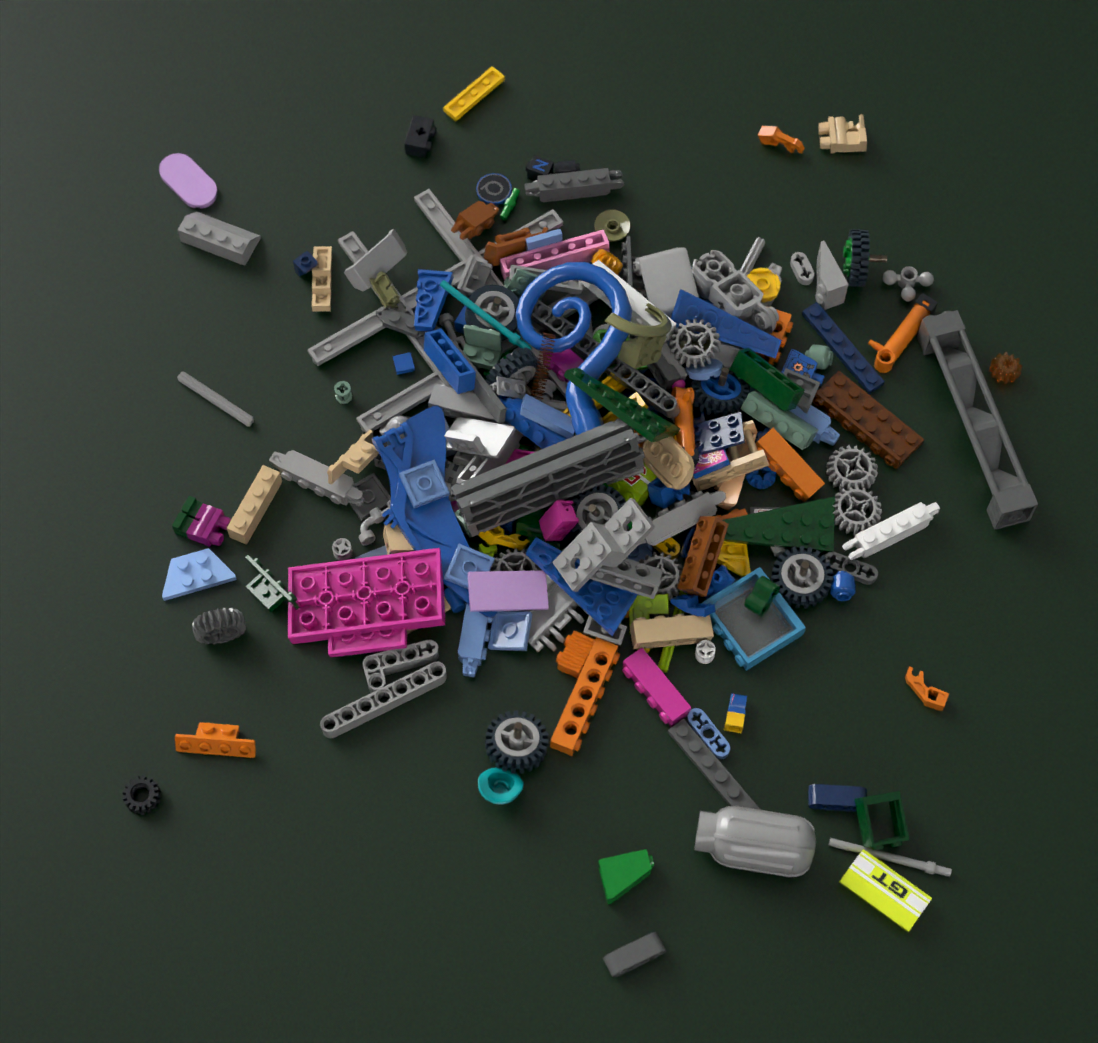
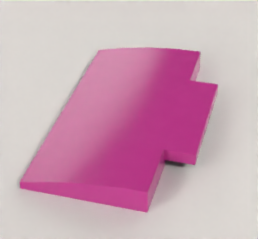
M440 548L288 567V592L291 591L298 599L296 603L300 607L296 610L288 602V639L292 644L328 640V655L330 657L407 648V630L445 625L444 586Z

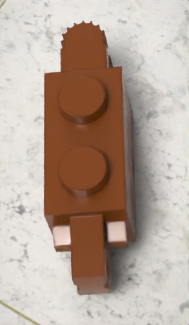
M477 201L459 213L451 231L453 233L460 231L461 240L466 238L470 240L475 235L479 236L484 229H489L494 224L493 219L497 215L499 208L493 203L486 205L484 202Z

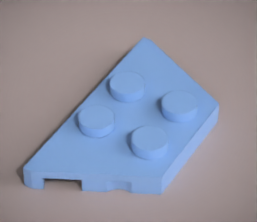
M207 548L171 559L162 597L166 601L237 579L235 574Z

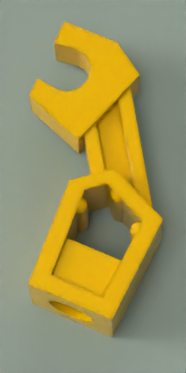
M500 526L486 532H480L478 535L489 545L499 544L513 549L517 548L518 551H521L523 548L525 549L529 544L527 539L520 541L521 535L519 534L504 535V529Z

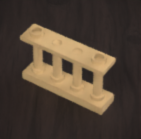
M753 420L743 422L744 435L751 454L740 458L736 446L729 447L733 459L730 465L697 479L692 476L697 491H703L738 476L769 466L764 450L758 451L753 434L758 433Z

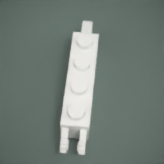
M920 502L856 534L855 538L847 541L842 547L844 550H849L856 546L857 550L848 556L850 560L860 556L867 558L926 528L929 522L933 520V515L939 512L940 507L936 502L928 506Z

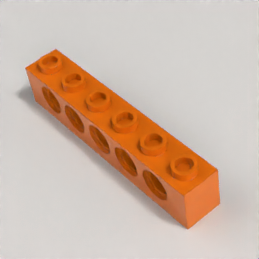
M596 637L550 740V748L573 756L574 751H579L582 740H580L582 733H587L590 725L588 722L590 715L594 716L598 707L596 701L598 698L601 699L604 694L605 688L603 685L605 681L609 682L613 671L610 669L619 660L618 645ZM599 660H604L606 664L598 665L596 662ZM591 677H596L599 679V681L593 683L589 681V679ZM588 694L591 696V699L584 700L581 696ZM580 711L584 715L582 717H576L574 716V713ZM568 729H574L576 733L573 735H569L566 733V731Z

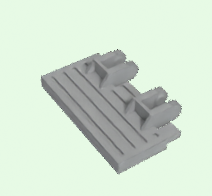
M555 582L547 589L548 610H526L533 614L528 643L537 652L544 647L539 640L553 652L557 649L554 643L547 639L550 634L561 643L565 641L564 637L553 626L555 625L561 630L572 619L567 612L580 624L584 622L583 617L574 610L579 606L588 614Z

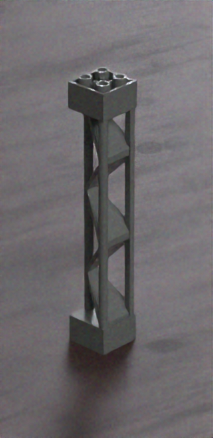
M958 310L945 311L935 316H926L922 319L917 339L924 355L936 354L993 495L987 507V513L994 530L1030 521L1038 506V502L1031 485L1028 484L965 332V326ZM962 341L966 353L954 348L959 347ZM977 380L991 414L973 407ZM1002 442L1005 445L1017 477L998 469Z

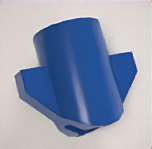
M449 588L445 589L444 597L453 613L464 610L466 608L465 601Z

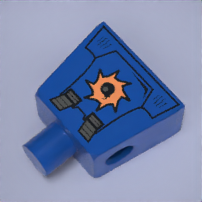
M791 349L781 373H784L787 368L820 382L819 386H822L825 378L824 375L815 373L818 364L815 360Z

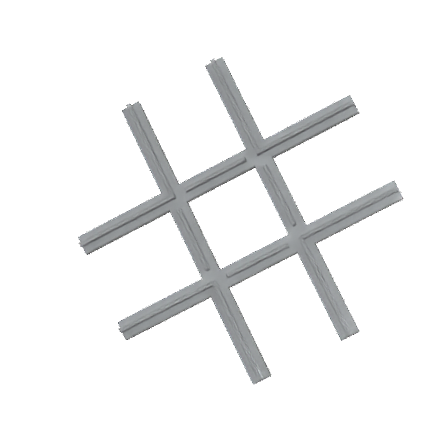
M427 189L415 196L414 201L461 261L445 271L453 272L454 278L451 286L455 288L459 285L470 255L484 259L485 248L478 252L468 238L465 240L460 239V231L456 233L451 231L455 224L454 220L431 190ZM552 209L516 231L527 227L531 234L542 232L544 227H548V232L563 226V221ZM353 231L338 239L339 245L353 264L368 252ZM491 270L486 285H500L504 287ZM583 285L581 295L569 293L548 307L552 309L558 301L567 297H579L587 304H591L600 298ZM416 287L402 296L397 291L400 296V302L397 303L398 308L392 309L415 316L414 311L417 306L416 295L418 288ZM383 306L376 311L389 310V308ZM568 309L563 313L562 317L567 318L576 313L577 310ZM376 311L307 349L313 363L319 366L386 328L376 316ZM531 320L535 331L542 335L541 333L545 329ZM517 328L516 333H517L519 336H521V339H522L524 342H526V341L523 339L522 335L520 334V332H519V330H518V328ZM409 335L407 337L434 373L358 416L356 419L363 432L374 431L387 424L393 417L400 416L430 398L435 384H445L452 388L425 353V335L420 338H414ZM509 339L501 341L502 354L518 347L511 344ZM532 347L531 351L536 355V357L543 358L539 356L543 355V353H540V350H536L534 347ZM553 370L545 371L549 373L547 374L549 378L557 385L559 391L566 398L565 393L568 383L561 381Z

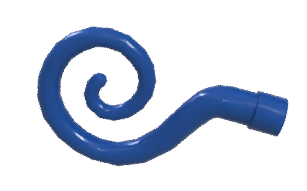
M567 262L551 267L538 275L521 295L516 310L518 330L523 339L536 350H549L553 353L563 352L574 347L583 339L588 331L592 317L589 304L579 297H567L558 301L552 308V314L555 317L562 316L568 309H575L579 313V321L574 330L567 336L559 339H550L555 342L544 343L542 340L546 339L542 338L544 336L535 331L531 322L533 309L540 296L558 283L570 280L584 281L597 286L604 292L610 301L612 313L631 322L632 308L624 287L604 268L587 262ZM610 325L600 344L578 368L598 380L618 356L622 343L626 341L629 334ZM568 381L565 396L575 434L578 435L603 425L604 421L600 411L596 408L593 398L571 381Z

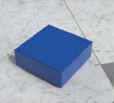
M411 352L393 356L397 375L415 371Z

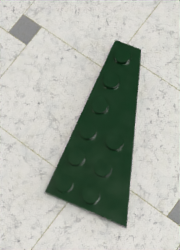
M580 368L568 369L564 374L565 378L651 443L675 436L681 429L639 405L635 400L627 398L589 376Z
M835 497L724 519L723 521L729 524L724 541L788 549L796 547L797 550H799L800 546H804V550H808V547L813 548L812 551L814 552L816 550L823 553L833 552L835 517L833 512L835 507L832 505H835Z

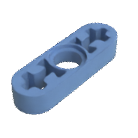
M699 708L692 709L687 717L689 726L717 759H725L730 752L729 743L703 710ZM693 715L696 717L701 716L700 723L697 720L693 721ZM706 729L712 730L714 737L710 739L705 738L703 731ZM717 738V744L719 745V747H725L724 753H722L721 751L717 752L718 747L715 744Z

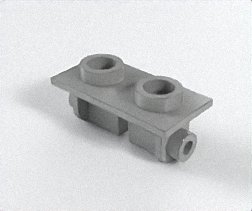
M497 376V382L490 385L494 393L499 396L523 399L526 394L525 381Z

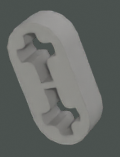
M802 252L794 253L791 257L790 265L798 282L802 285L811 284L814 278V271L807 256Z

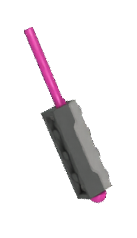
M632 334L628 335L630 340L638 337ZM667 341L663 344L661 357L658 362L649 364L647 367L660 387L665 391L671 390L675 386L685 388L686 370L678 360L674 359L675 354L671 353Z

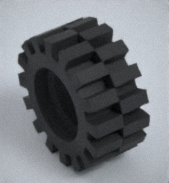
M142 775V778L135 776V780L131 778L129 780L130 783L124 785L125 789L122 790L123 801L134 814L138 815L140 813L145 815V812L150 814L152 813L151 809L156 810V804L161 802L159 799L161 798L160 789L152 778H147L145 775ZM141 788L147 789L149 791L148 799L144 802H137L134 799L135 792Z

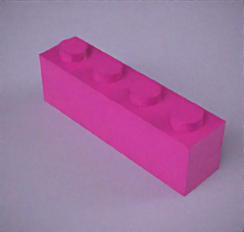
M640 648L623 660L622 671L624 675L635 682L634 686L640 694L644 693L650 707L657 709L660 713V719L665 724L668 723L670 727H673L688 716L691 706L643 648Z

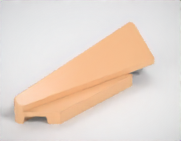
M757 433L753 434L754 441L756 439ZM746 439L745 443L736 445L740 458L751 454ZM728 448L726 454L731 462L733 459ZM745 474L714 486L715 490H721L726 494L725 500L717 504V506L728 511L737 504Z

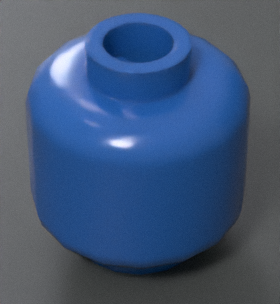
M838 571L833 575V581L830 583L831 595L838 601L851 599L856 592L854 576L846 571Z

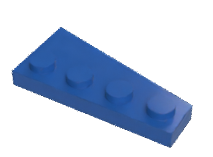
M418 269L417 306L415 308L414 321L416 331L430 332L435 329L448 294L440 284L445 280L451 285L454 278L453 272Z

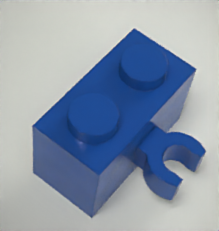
M658 477L647 485L651 503L663 509L669 507L676 500H684L683 495H690L691 489L690 482L680 490L668 488Z

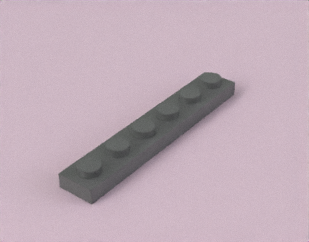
M684 719L668 730V734L729 806L761 810Z

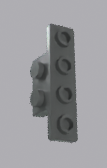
M627 236L626 242H622L621 253L625 254L622 257V265L625 266L622 279L626 280V283L632 288H645L643 277L637 276L633 272V262L639 257L631 256L630 236Z

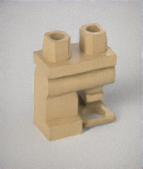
M863 114L859 115V123L855 126L853 121L847 123L844 117H828V122L819 123V135L828 134L829 136L820 137V149H830V154L866 151L867 138Z

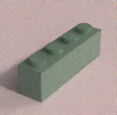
M758 390L749 393L740 408L768 428L772 429L774 427L783 438L802 450L810 446L819 431L791 411L785 412L779 409L771 400L764 398L763 394Z

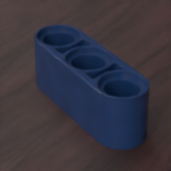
M822 784L808 786V807L812 809L857 812L855 799L867 797V788Z

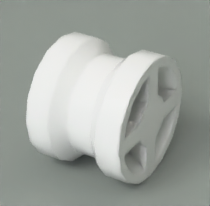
M709 640L700 641L696 646L695 652L697 661L703 664L712 662L715 656V645Z

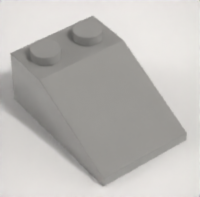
M821 241L817 257L815 297L818 304H821L823 309L826 310L844 303L848 282L825 241Z

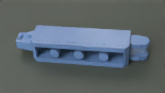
M750 387L749 393L755 391V389ZM798 406L793 410H789L819 430L813 439L816 443L819 444L820 441L834 446L838 441L840 434L830 426V417L814 406H810L808 413H804Z
M466 603L458 659L463 663V676L475 677L478 666L482 664V659L486 660L487 648L484 647L485 641L489 642L490 630L487 629L488 624H492L493 617H486L480 612H470V605Z

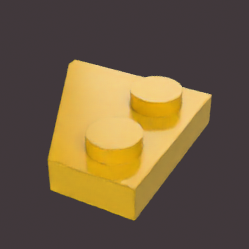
M723 541L717 563L725 565L727 569L741 577L751 573L747 544Z

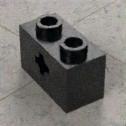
M413 115L404 143L405 154L426 158L427 152H430L432 148L431 139L436 136L437 127H434V119Z

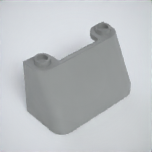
M685 247L673 248L639 257L633 262V272L637 276L643 277L648 301L670 319L680 289L698 297Z

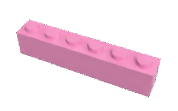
M604 230L501 258V273L505 281L509 277L511 265L548 270L551 267L567 262L588 263L591 262L594 254L599 249H605L609 252V241Z

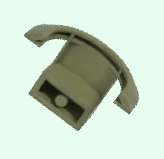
M650 303L646 304L648 308H645V311L655 316L661 322L659 325L645 326L635 324L615 313H611L605 319V322L614 328L638 336L622 343L618 359L634 369L658 362L661 357L663 344L667 338L666 334L672 327L669 318Z

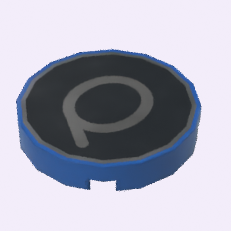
M492 173L483 176L478 181L476 192L481 202H484L486 205L493 203L495 206H498V204H504L506 199L510 197L512 187L510 181L505 176Z

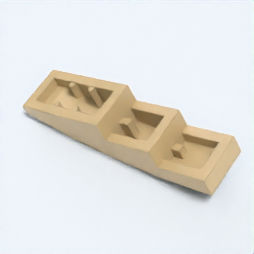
M332 246L314 247L313 257L318 261V265L312 269V312L331 311Z

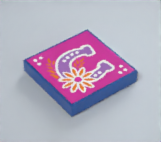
M725 449L699 455V461L693 473L694 478L697 479L730 465Z

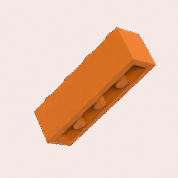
M774 427L755 443L758 451L764 450L769 462L768 467L781 477V481L794 491V495L799 500L805 502L825 484Z

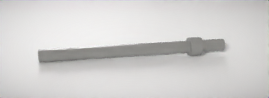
M830 838L829 846L859 854L864 849L875 858L925 870V873L933 875L936 873L948 877L951 875L952 869L936 865L935 862H923L880 850L872 851V848H864V846Z

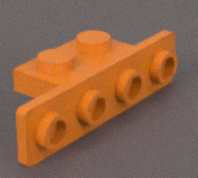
M200 722L196 735H175V748L177 752L255 758L256 756L255 740L238 739L240 732L238 725Z

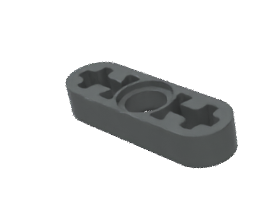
M828 552L825 555L826 562H830L831 558L835 559V563L830 566L833 573L846 571L854 576L855 581L866 585L875 583L878 577V570L872 565L856 559L850 560L849 557L836 552ZM847 564H852L855 566L856 570L854 572H848L845 569V566ZM862 568L860 575H857L859 569ZM868 572H871L870 578L866 577Z

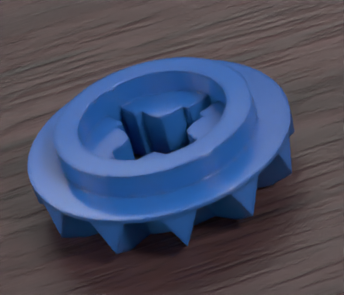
M768 466L761 468L762 472L766 473L763 480L760 475H757L759 469L746 474L748 483L757 489H766L772 486L776 480V472H773Z

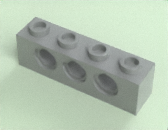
M625 558L617 568L603 565L590 579L654 599L660 585L662 569Z

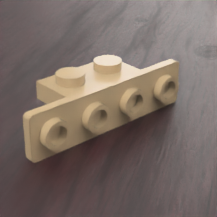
M369 430L366 434H363L355 444L351 445L345 454L340 456L334 465L329 467L327 471L329 484L332 485L347 469L359 474L379 454L372 442L374 431Z

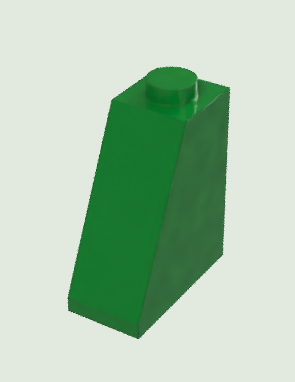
M647 849L598 860L607 904L615 902L651 874V867H654L652 855H648Z

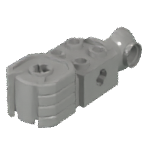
M711 250L710 255L709 253L702 255L698 262L697 259H694L692 273L697 293L701 298L708 299L714 306L743 321L752 318L759 329L769 334L773 332L776 322L779 320L778 312L771 306L765 307L761 304L764 293L741 270L736 271L734 264L722 252Z

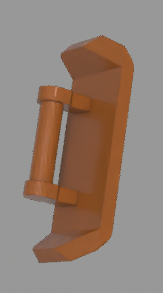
M526 227L505 235H496V243H487L484 259L493 266L500 265L501 258L526 252V238L548 232V227H544L542 232L531 234L530 230Z

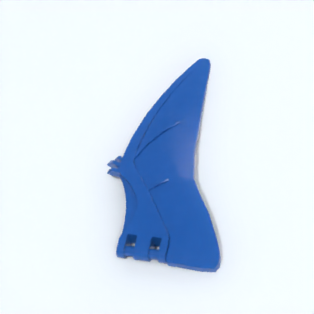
M436 405L407 419L406 422L400 424V427L392 428L384 432L382 436L372 438L373 445L383 460L390 482V508L382 514L383 518L388 515L389 517L383 524L387 526L393 520L390 527L394 528L398 525L414 551L440 548L443 583L469 604V589L444 580L458 544L469 547L452 509L449 496L414 509L399 477L400 472L435 459L445 481V419L441 407ZM404 434L405 438L401 439L399 435ZM387 442L389 446L384 447L383 443ZM486 611L480 613H482L486 617L492 618L497 614L498 611Z

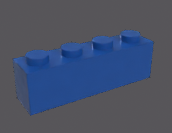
M442 328L426 332L424 351L456 393L460 394L474 390L476 371Z

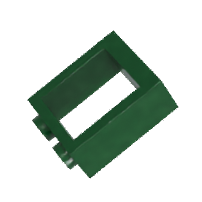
M900 791L855 799L864 848L871 847L872 851L884 849L885 844H890V847L902 846V841L909 840ZM889 801L895 837L874 840L867 805Z

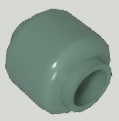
M812 345L805 352V356L818 363L816 369H827L828 366L832 365L833 351H830L828 346Z

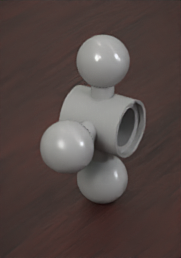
M908 266L902 269L901 275H897L892 270L886 271L883 274V281L888 285L899 281V286L903 289L901 297L905 301H912L916 296V292L913 289L915 282H920L923 286H930L934 281V277L929 272H923L918 276L917 270Z

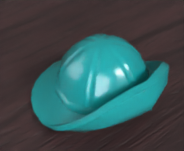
M503 767L490 768L480 774L478 788L481 795L489 802L494 804L509 803L523 790V780L516 772L515 774L511 773L509 768L507 772L502 771Z

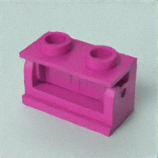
M555 501L539 520L545 541H562L579 522L571 506L573 501Z

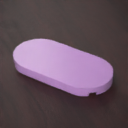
M176 153L162 160L159 166L161 179L185 204L192 208H206L214 203L217 197L215 182L189 156Z

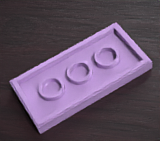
M543 570L468 572L470 612L548 610L546 573Z

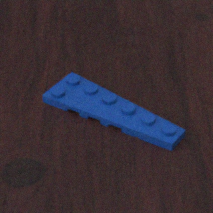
M680 289L671 319L677 324L676 327H679L680 323L685 326L686 320L693 323L695 318L697 323H699L703 319L704 325L709 322L711 323L710 328H716L715 333H719L720 336L718 340L744 349L750 348L754 352L776 358L781 339Z

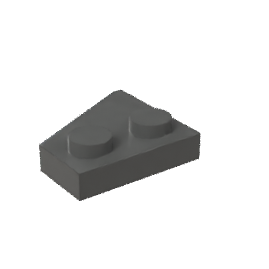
M786 368L783 374L805 390L797 406L804 413H808L820 382Z

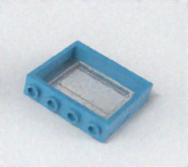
M761 567L702 602L715 604L716 612L710 614L713 631L717 636L720 635L726 649L733 652L740 667L743 666L746 671L804 635L806 628L780 593L773 599L769 610L761 618L744 607L745 600L753 591L757 580L761 576L768 578Z

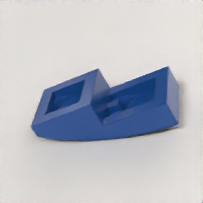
M680 594L671 599V603L674 606L692 615L706 617L716 612L715 604L699 603L698 595Z

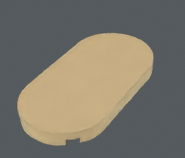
M672 436L652 443L649 440L644 442L642 450L645 455L643 459L645 465L668 488L680 490L686 487L694 473V462L689 453Z

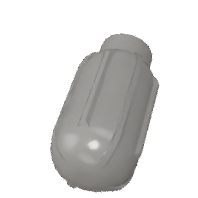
M728 806L722 808L717 813L700 811L694 850L710 853L715 861L727 867L786 877H797L807 872L812 863L816 845L815 831L812 824L803 817L740 806Z

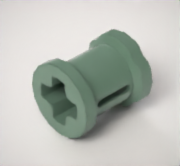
M346 381L336 383L334 386L336 400L340 404H348L352 400L350 384Z

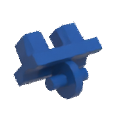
M721 565L713 573L707 596H705L706 599L722 591L735 581V578L728 572L725 565Z

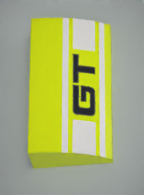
M864 849L840 880L843 886L907 932L910 931L932 899Z

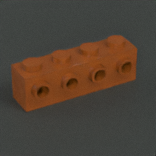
M716 516L699 517L677 589L689 595L707 596L729 525L728 523Z

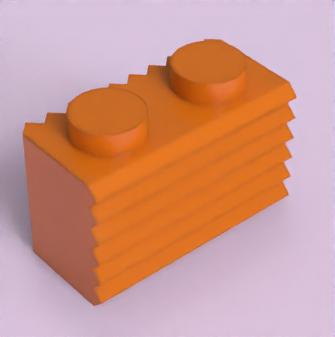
M574 630L573 634L568 635L564 642V646H566L564 651H560L556 658L558 663L557 669L578 679L595 639Z

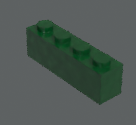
M750 348L739 350L730 367V370L735 373L736 377L746 381L752 389L758 390L763 394L764 398L771 400L779 409L785 412L796 408L805 391Z

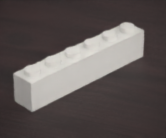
M600 260L593 263V265L602 267L613 275L626 290L632 308V323L645 326L661 324L655 316L645 311V308H648L646 306L647 303L653 305L650 301ZM581 281L585 287L611 308L610 301L602 290L593 284ZM670 318L669 320L671 321L672 327L671 330L666 334V341L671 339V335L674 334V329L677 325Z

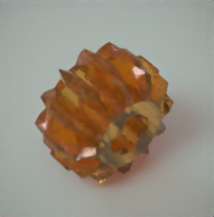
M1007 352L1003 355L999 353L996 358L992 359L989 368L990 372H992V378L997 377L998 382L1003 380L1005 384L1008 381L1013 383L1021 374L1022 365L1019 364L1020 358L1014 359V354L1009 356Z

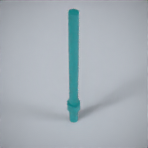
M445 280L441 282L440 286L507 337L511 344L523 349H532L516 332H511Z

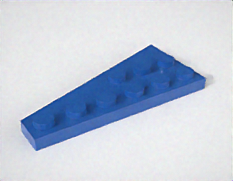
M536 537L527 549L526 555L613 637L638 594L589 579L577 592L572 591L552 563L562 551ZM579 560L575 561V568L577 569L580 566Z

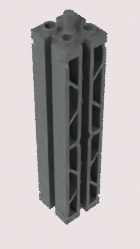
M618 418L614 422L610 421L465 480L461 484H455L451 488L461 516L471 536L474 537L479 535L480 532H486L552 505L557 500L567 499L633 472L634 469L645 467L643 463L645 455L638 444L647 439L642 435H638L637 432L634 433L632 427Z

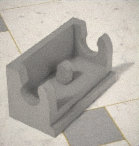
M470 255L457 289L462 294L471 296L475 290L486 285L493 265L489 264L487 260Z

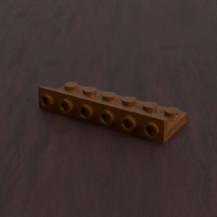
M840 371L817 390L813 403L818 408L826 411L831 419L837 420L846 431L853 433L858 441L864 442L874 454L881 456L889 466H893L895 469H898L924 442L920 435Z

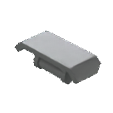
M395 229L390 230L385 238L354 265L345 270L344 274L354 288L361 291L367 290L372 286L369 278L376 279L377 274L381 271L387 273L407 255L406 247Z

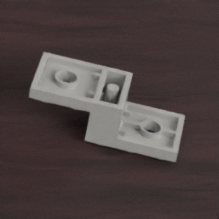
M630 498L605 525L590 522L552 563L571 590L577 592L603 565L617 568L656 527L635 499ZM631 521L632 529L627 531V524ZM579 559L580 566L576 569L575 561Z

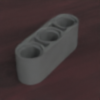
M653 932L603 957V960L611 976L615 978L661 956L666 952V949L658 933Z

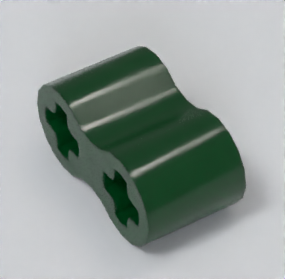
M761 576L755 583L753 591L745 600L744 607L760 618L763 617L769 610L773 599L779 593L780 586L765 576Z

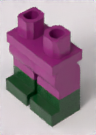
M189 495L181 508L182 512H179L172 524L175 534L202 543L208 547L211 544L220 546L224 540V535L218 531L220 528L227 530L231 519L224 515L223 510L201 503Z

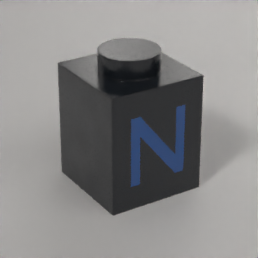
M534 155L532 160L528 161L526 165L527 179L536 181L537 176L553 174L554 162Z

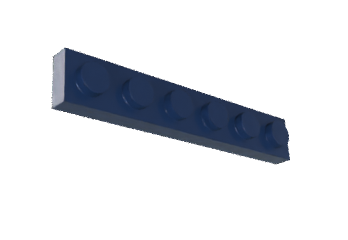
M818 302L802 311V316L868 394L884 385V380Z

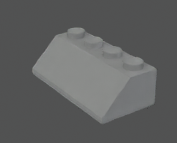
M199 212L186 215L178 228L181 242L244 266L261 239V236Z

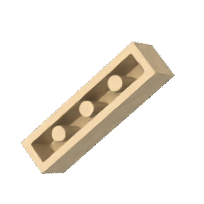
M262 465L227 527L230 538L246 545L248 544L282 483L280 472Z
M676 614L673 617L657 616L654 619L641 617L635 619L630 626L633 650L698 644L702 640L711 641L714 636L710 615L700 617Z

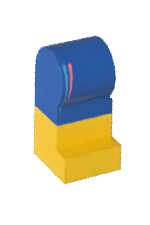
M731 693L724 731L742 734L747 696Z

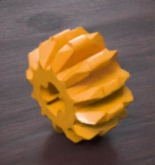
M599 249L591 260L592 264L600 260L617 275L623 267L621 261L605 249Z

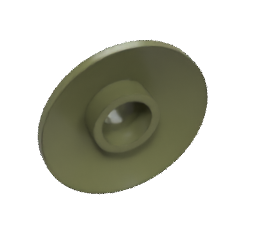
M607 210L597 216L594 227L595 231L604 230L608 241H619L628 235L630 221L621 211Z

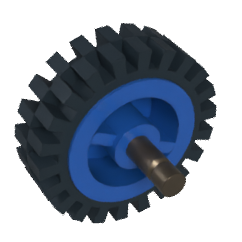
M726 367L722 368L721 374L718 377L714 378L713 375L708 380L692 379L690 386L694 390V406L696 408L700 406L699 411L701 412L707 410L706 415L710 416L711 412L714 413V417L717 418L719 414L721 417H724L727 414L731 415L742 412L743 410L740 408L749 394V386L746 384V381L736 377L733 371L729 373V369Z

